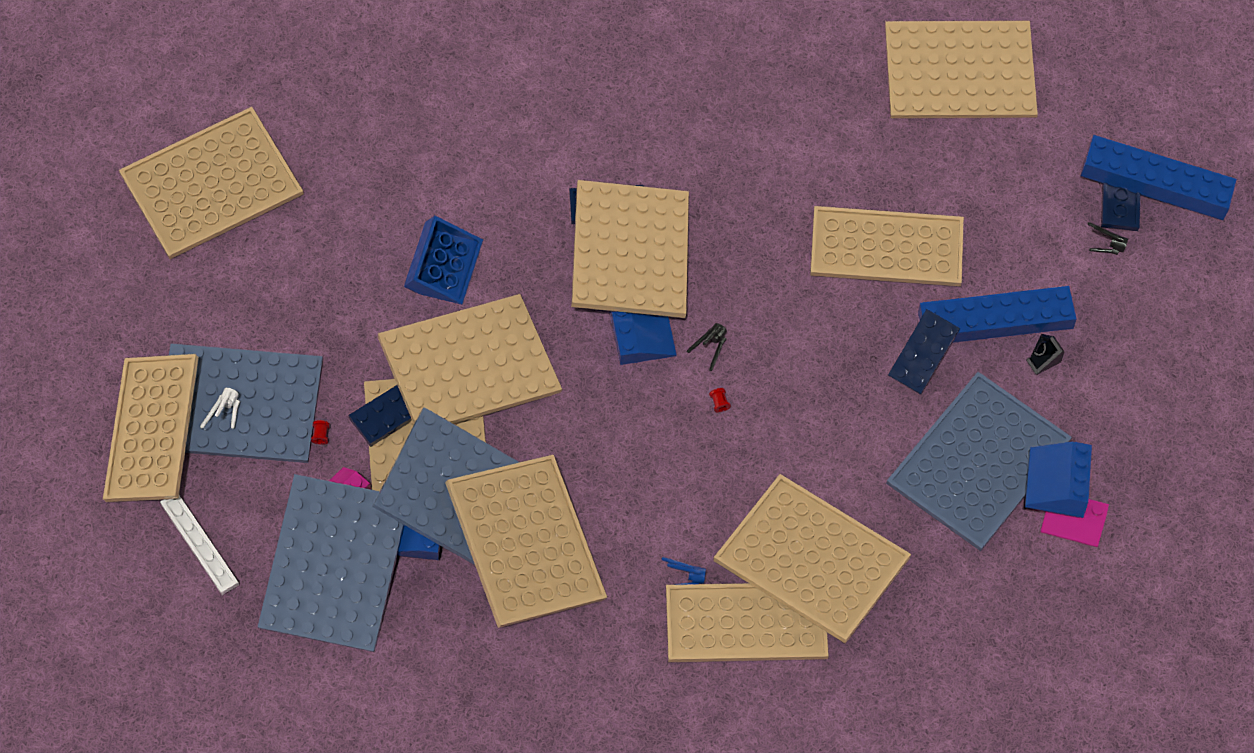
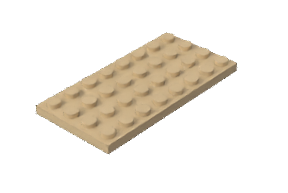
M814 206L810 276L961 286L964 217Z
M196 354L125 358L103 494L105 502L178 499L199 358Z
M749 583L666 585L668 662L828 659L826 631Z

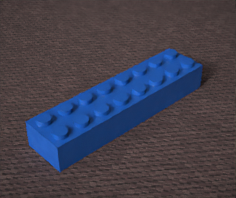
M1093 135L1080 175L1101 183H1108V185L1117 188L1128 189V191L1133 193L1138 192L1140 195L1220 220H1224L1229 210L1237 180Z
M1069 286L922 302L919 304L918 309L919 321L926 309L961 328L952 343L1074 329L1077 320Z

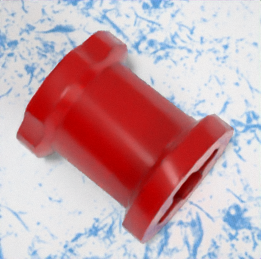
M717 388L709 393L710 398L713 399L714 411L716 413L731 408V404L725 396V388Z
M323 420L314 421L312 424L314 434L311 437V442L314 444H327V429L330 428V424Z

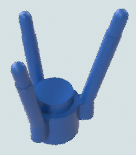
M666 557L661 558L663 561L668 562L667 567L689 572L688 580H692V582L675 585L704 584L706 568L692 566Z

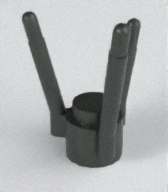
M1088 222L1089 226L1112 237L1110 246L1113 247V249L1090 248L1089 251L1112 253L1118 255L1119 251L1124 253L1128 238L1116 235Z
M715 323L711 329H708L687 350V353H690L702 342L703 345H706L709 341L713 343L719 342L709 371H712L721 348L727 340L724 337L727 333L726 328L719 323Z

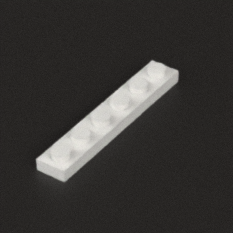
M180 495L178 499H164L160 501L161 506L221 595L239 585L238 581Z

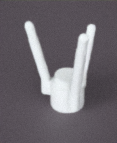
M225 388L200 425V428H204L216 410L215 416L218 417L223 407L231 408L233 406L231 428L233 429L236 422L237 408L240 403L237 400L238 392L231 388Z

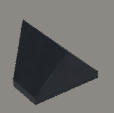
M1041 334L1031 356L1026 361L1035 374L1038 375L1061 363L1065 351L1054 336Z

